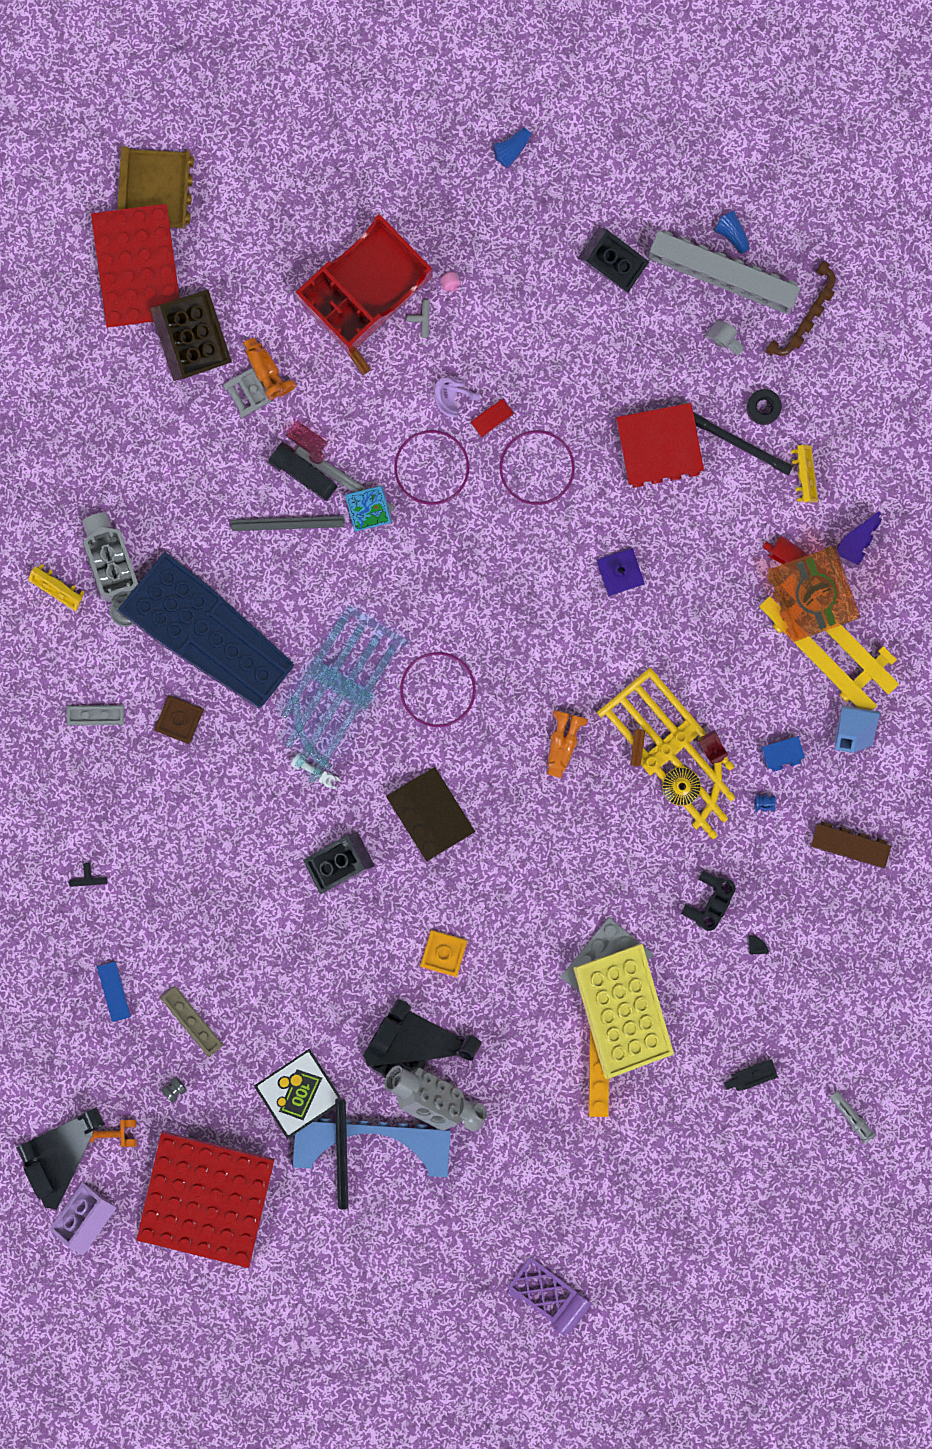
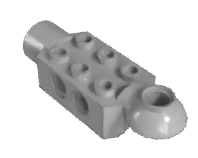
M107 512L97 513L82 520L87 538L83 541L84 550L101 600L112 603L110 607L112 620L120 626H131L133 623L117 610L135 589L138 582L121 531L112 529Z
M395 1066L388 1072L385 1078L384 1087L387 1091L396 1095L401 1110L441 1131L456 1126L461 1121L471 1131H478L484 1125V1121L487 1118V1110L484 1105L474 1101H466L461 1089L421 1068L410 1072L400 1066Z

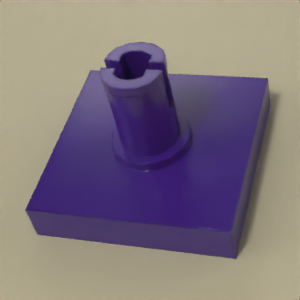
M633 548L596 560L608 597L645 585Z

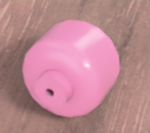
M447 272L440 279L444 291L450 290L454 292L461 284L455 272Z

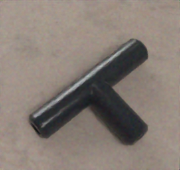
M90 862L83 863L84 878L69 880L70 887L104 885L108 883L107 877L92 878Z

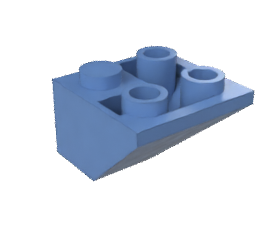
M842 706L835 734V750L855 753L872 746L880 712Z

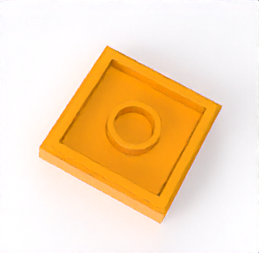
M431 930L420 967L457 977L468 940Z

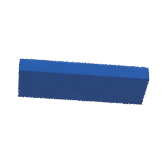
M116 961L97 966L112 1022L130 1018L131 1014Z

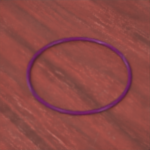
M426 430L412 435L401 445L395 457L394 473L399 487L409 498L422 504L437 505L453 499L461 492L468 479L469 460L464 447L456 438L442 431ZM426 433H438L451 438L459 445L466 459L467 468L463 484L451 497L438 502H426L411 496L401 485L397 473V462L403 447L414 437Z
M534 430L522 433L508 443L502 453L499 469L505 488L514 498L526 504L544 505L557 500L568 490L574 477L575 464L569 447L562 439L550 432ZM542 433L550 435L560 441L570 455L572 472L568 485L558 496L551 500L530 502L521 499L509 489L504 480L502 464L505 453L514 441L527 434Z
M432 652L415 659L405 670L400 685L401 700L406 711L416 721L430 727H446L460 721L471 709L476 693L474 677L468 666L456 656L443 652ZM444 655L457 660L468 671L472 681L473 694L467 710L459 718L446 724H430L418 719L408 709L404 700L403 684L409 669L416 662L427 656Z

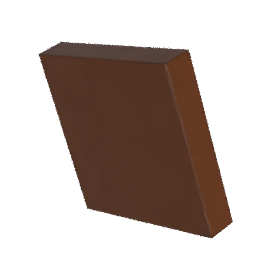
M168 695L154 731L190 745L204 709Z

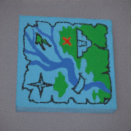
M383 485L345 495L355 532L392 523Z

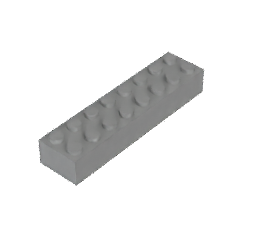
M668 231L657 232L649 252V260L790 315L800 291V287L797 286L796 282L791 280L785 282L780 280V276L776 274H765L762 272V269L756 266H751L750 268L745 266L741 260H730L721 252L713 253L708 251L709 248L706 246L690 244L691 241L681 237L677 239Z

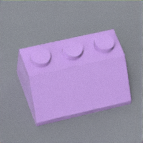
M82 1182L49 1230L68 1248L84 1255L117 1207Z

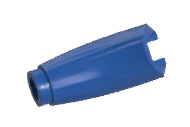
M523 127L509 139L494 143L495 159L502 166L509 168L525 148L532 133Z
M731 211L721 216L715 233L726 237L740 254L750 250L748 238L736 213Z

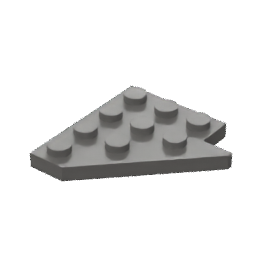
M608 918L560 977L574 989H579L573 967L641 943ZM644 947L647 961H649L654 954Z

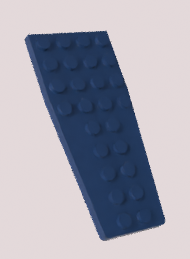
M165 551L117 610L160 645L256 708H262L294 666L290 659L210 586Z

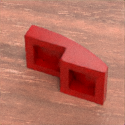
M503 398L472 420L471 424L478 434L484 437L515 413Z

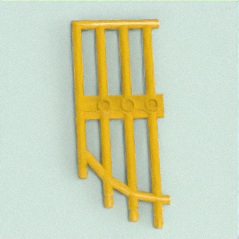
M649 667L596 713L600 718L606 715L633 746V734L612 711L619 703L625 707L657 745L650 752H647L643 747L641 766L650 776L656 773L662 782L666 773L661 767L669 760L676 768H686L676 757L680 750L686 749L714 782L711 796L701 786L699 795L707 804L701 814L692 804L685 805L684 807L695 819L691 825L696 830L701 826L708 833V836L714 840L717 834L711 829L712 827L707 823L706 818L713 811L722 822L725 823L728 820L727 815L722 812V809L716 803L720 791L731 802L735 799L734 794L729 791V788L722 781V763L730 771L734 768V765L728 760V757H725L723 761L714 763L713 771L690 744L698 735L701 738L707 733L653 669ZM648 678L654 682L686 720L678 728L641 686ZM634 690L671 732L664 740L659 737L626 698Z

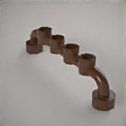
M823 260L816 270V273L821 277L824 274L827 275L828 282L790 339L788 345L781 349L778 347L779 343L772 340L765 353L770 356L773 353L778 356H786L794 348H800L804 342V339L801 338L805 331L807 333L811 331L814 323L811 321L815 315L819 317L825 309L822 304L825 300L830 301L835 293L832 289L835 285L836 277L829 268L830 263Z

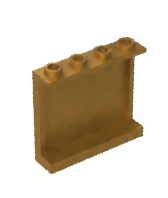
M121 146L117 210L167 204L170 228L186 229L187 224H190L191 213L187 212L188 205L192 203V194L189 193V186L193 185V175H190V167H194V156H191L190 150H187V152L133 150L129 147Z

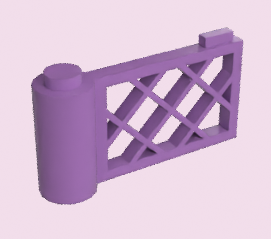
M532 1257L528 1259L507 1287L510 1290L508 1294L516 1300L521 1298L554 1323L556 1325L555 1330L563 1336L565 1334L570 1335L592 1305L589 1300ZM531 1262L538 1267V1276L528 1277L527 1267ZM525 1271V1277L520 1278ZM550 1276L553 1278L554 1287L543 1289L542 1277ZM539 1278L541 1289L530 1290L528 1279ZM526 1279L527 1291L519 1292L513 1287L518 1280ZM566 1288L571 1294L566 1300H559L557 1289ZM555 1289L556 1301L545 1302L544 1291ZM541 1291L543 1303H533L530 1293ZM528 1293V1298L525 1297L523 1294ZM564 1302L560 1308L559 1303ZM557 1303L558 1312L554 1317L546 1312V1304Z

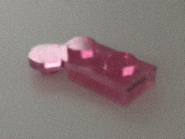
M296 421L285 436L309 452V459L312 463L321 464L325 458L322 451L328 442L299 421Z

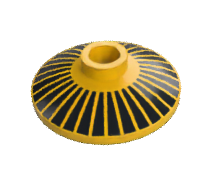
M679 767L666 774L662 783V790L669 802L678 806H685L697 799L701 790V784L695 772L688 768ZM680 783H684L686 785V788L684 790L679 789L678 786Z

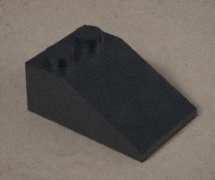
M598 227L578 257L580 261L627 293H629L649 263L647 259L609 230Z
M358 832L346 835L303 860L320 894L375 867Z

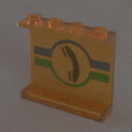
M836 545L767 569L769 572L767 574L768 581L771 585L773 584L775 592H773L775 601L779 602L782 609L780 610L781 618L783 621H786L788 626L786 628L787 635L793 642L861 618Z

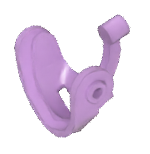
M442 378L436 383L434 390L436 404L440 411L448 417H457L459 413L454 403L456 392L466 394L470 397L471 401L480 400L479 393H473L468 389L462 388L466 383L463 378ZM443 388L446 389L447 398H445Z

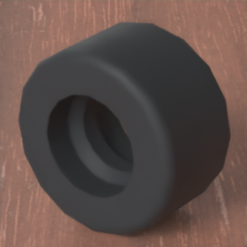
M768 389L754 392L747 403L748 416L752 421L760 425L774 422L782 409L779 396ZM767 400L770 402L772 408L768 414H761L757 410L759 401Z

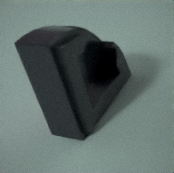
M748 935L749 955L769 954L768 947L763 940L756 936Z

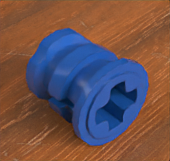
M756 793L754 800L755 812L759 810L763 812L771 810V812H774L775 795L768 797L767 795L759 796Z

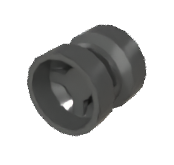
M173 1077L170 1080V1085H165L160 1089L172 1103L178 1099L179 1094H184L187 1091L186 1087L177 1077Z

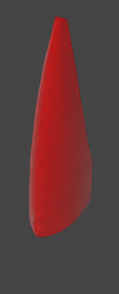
M780 535L775 545L767 541L764 543L762 548L770 552L768 557L798 571L797 563L804 561L808 575H811L806 561L811 557L788 539ZM815 562L816 567H817V570H818V573L826 574L828 577H830V576L820 567V565ZM813 576L824 583H829L833 587L831 582L825 577Z

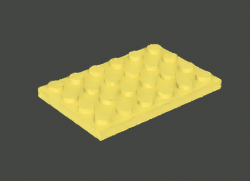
M637 944L573 967L605 1079H610L674 1054L643 944Z

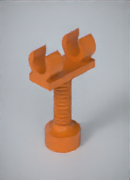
M120 1120L119 1131L94 1130L89 1143H94V1140L97 1138L119 1137L121 1138V1147H137V1139L125 1140V1128L136 1127V1120Z

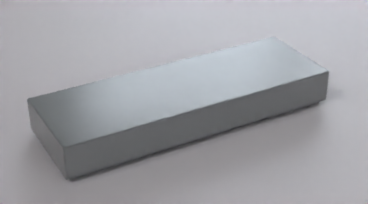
M124 705L66 706L67 726L125 725Z

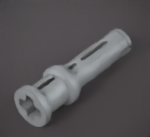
M839 1090L829 1097L852 1125L851 1130L858 1134L863 1145L877 1135L867 1126L866 1120L861 1119Z

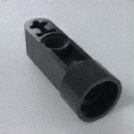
M282 441L267 463L279 472L283 470L327 502L338 486L294 454L296 450Z

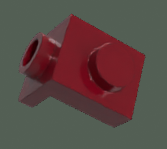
M715 730L697 739L711 764L719 763L728 756Z

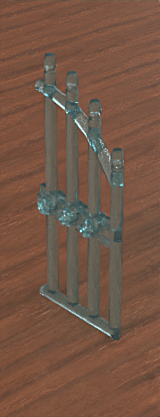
M350 605L343 612L286 704V708L281 713L283 718H287L293 709L295 728L290 734L289 739L285 742V747L290 749L298 736L304 746V750L300 754V758L297 759L295 766L301 768L309 755L318 762L313 773L309 776L308 781L311 783L317 780L323 768L328 771L330 770L332 764L328 760L360 708L366 711L375 697V694L371 691L399 645L406 647L409 642ZM352 615L360 620V623L336 662L330 668L322 663ZM368 625L377 632L347 678L338 673ZM385 635L393 640L363 688L355 683V680L382 636ZM313 679L321 684L301 716L299 698L310 680ZM327 689L336 693L337 696L309 740L304 726ZM346 699L354 705L321 756L314 749V746L342 701Z

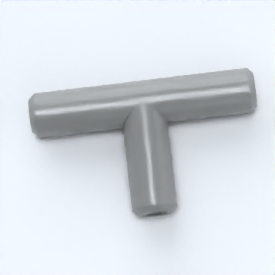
M427 299L422 301V315L407 314L406 317L407 322H422V338L429 337L430 301Z

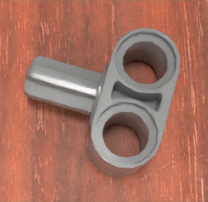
M716 320L705 335L707 339H712L715 345L724 348L728 347L736 355L743 351L744 346L734 338L738 334L737 330L726 322Z

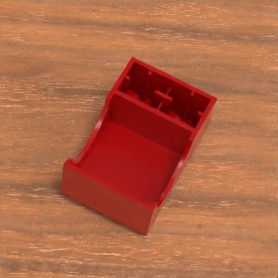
M378 214L366 232L347 251L335 260L328 261L295 293L298 302L350 355L433 277V272L425 260Z

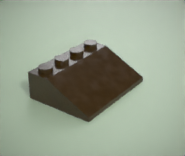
M208 289L150 308L173 381L185 379L232 362Z
M436 767L386 796L426 862L475 833L474 828Z

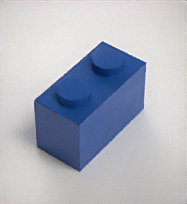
M799 736L760 748L767 770L772 769V772L782 770L783 765L789 763L791 767L801 764V760L805 759Z

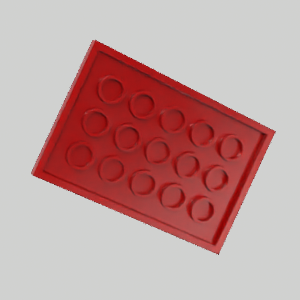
M167 204L91 213L106 327L154 322L150 311L151 307L180 298Z

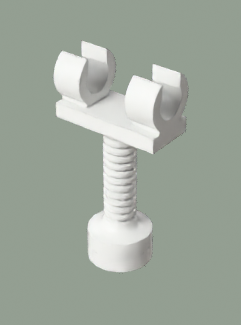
M300 753L295 756L291 764L292 767L297 770L303 768L318 777V782L326 787L338 789L332 785V780L342 783L339 777L333 776L334 774L330 772H322L306 762V757Z

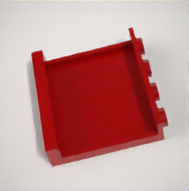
M692 403L615 417L628 485L637 488L644 486V482L651 481L652 484L663 483V478L670 477V481L682 479L681 475L684 474L694 477L699 476L700 471H704Z

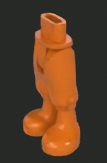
M255 338L243 342L249 362L257 378L263 382L266 390L265 394L269 400H273L277 396L280 398L297 386L293 380H281L278 376L279 370L267 350L262 347V343H258Z
M557 710L553 711V717L557 720V729L550 736L551 744L547 766H549L547 775L562 778L563 771L567 770L566 768L574 748L578 745V739L575 737L577 731L581 726L587 725L588 719L572 715L568 734L564 737L565 727L570 714Z

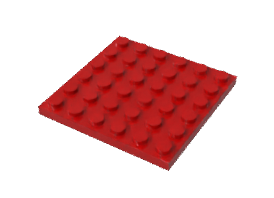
M162 1131L136 1241L249 1268L275 1158Z

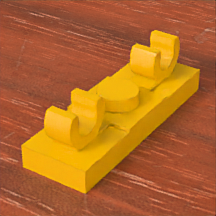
M798 445V450L794 449L791 451V454H798V459L793 460L792 463L800 464L798 477L802 487H797L795 490L802 491L803 496L797 498V501L817 503L818 494L812 446Z
M43 564L39 568L35 566L31 570L28 581L76 612L81 604L84 591L82 590L80 594L75 593V585L69 589L61 580L51 576L52 570L45 573L42 571L44 568Z

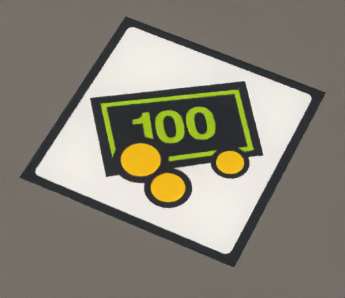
M310 1048L254 1085L287 1139L335 1108V1099L341 1098Z

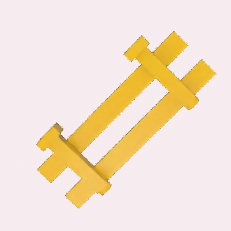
M791 575L781 586L797 601L796 589L799 581ZM815 578L810 584L813 587L821 582ZM801 584L799 598L803 606L808 610L822 612L827 626L824 630L864 670L854 680L794 621L804 611L798 601L787 612L770 596L759 606L774 622L772 627L779 634L784 632L842 691L839 695L845 702L851 700L857 708L874 710L877 705L867 696L862 688L873 679L889 695L899 685L883 668L887 664L891 666L897 660L884 646L878 651L879 656L874 659L836 619V624L829 626L824 612L825 608L816 600L820 595L824 597L829 592L823 593L827 588L815 591L811 598L804 603V596L808 590ZM813 598L814 600L807 606L806 604ZM808 613L817 622L815 614Z

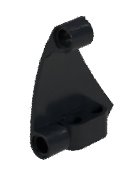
M397 999L388 1015L381 1022L363 1054L367 1067L452 1056L472 1061L482 1043L474 1036H458L411 1012V1006L408 1003Z
M97 1107L16 1147L24 1164V1171L37 1198L41 1199L44 1207L58 1209L94 1130L105 1125Z

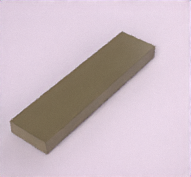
M176 986L160 997L208 1058L223 1046L222 1042Z

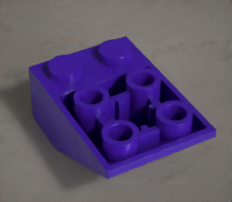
M877 512L844 536L839 542L832 559L851 568L859 565L865 556V553L862 552L864 547L867 548L874 537L871 535L872 531H876L882 521L879 518L881 512Z

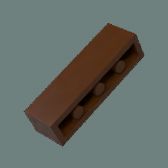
M821 822V825L816 824L810 847L884 869L886 867L892 847L887 845L888 841L879 838L873 841L869 839V835L858 833V836L850 834L851 830L842 827L836 830L832 828V824Z

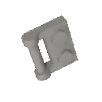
M252 368L223 385L225 391L229 392L239 409V415L242 419L271 402L267 398L266 391ZM239 384L251 404L250 407L246 408L234 387L235 385Z

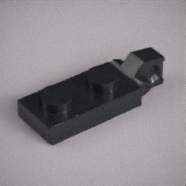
M770 1059L735 1072V1074L731 1075L732 1080L723 1082L726 1090L736 1087L737 1091H743L779 1077L773 1061Z

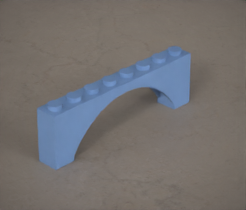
M320 1118V1122L314 1121L295 1134L293 1168H313L314 1161L327 1148L336 1143V1123L331 1122L329 1118ZM346 1120L347 1137L359 1134H379L393 1138L407 1146L419 1157L428 1170V1176L448 1177L451 1130L441 1131L436 1127L435 1129H427L428 1125L416 1124V1128L408 1127L407 1123H397V1127L389 1126V1122H378L377 1125H370V1121L360 1120L358 1124H350L351 1120Z

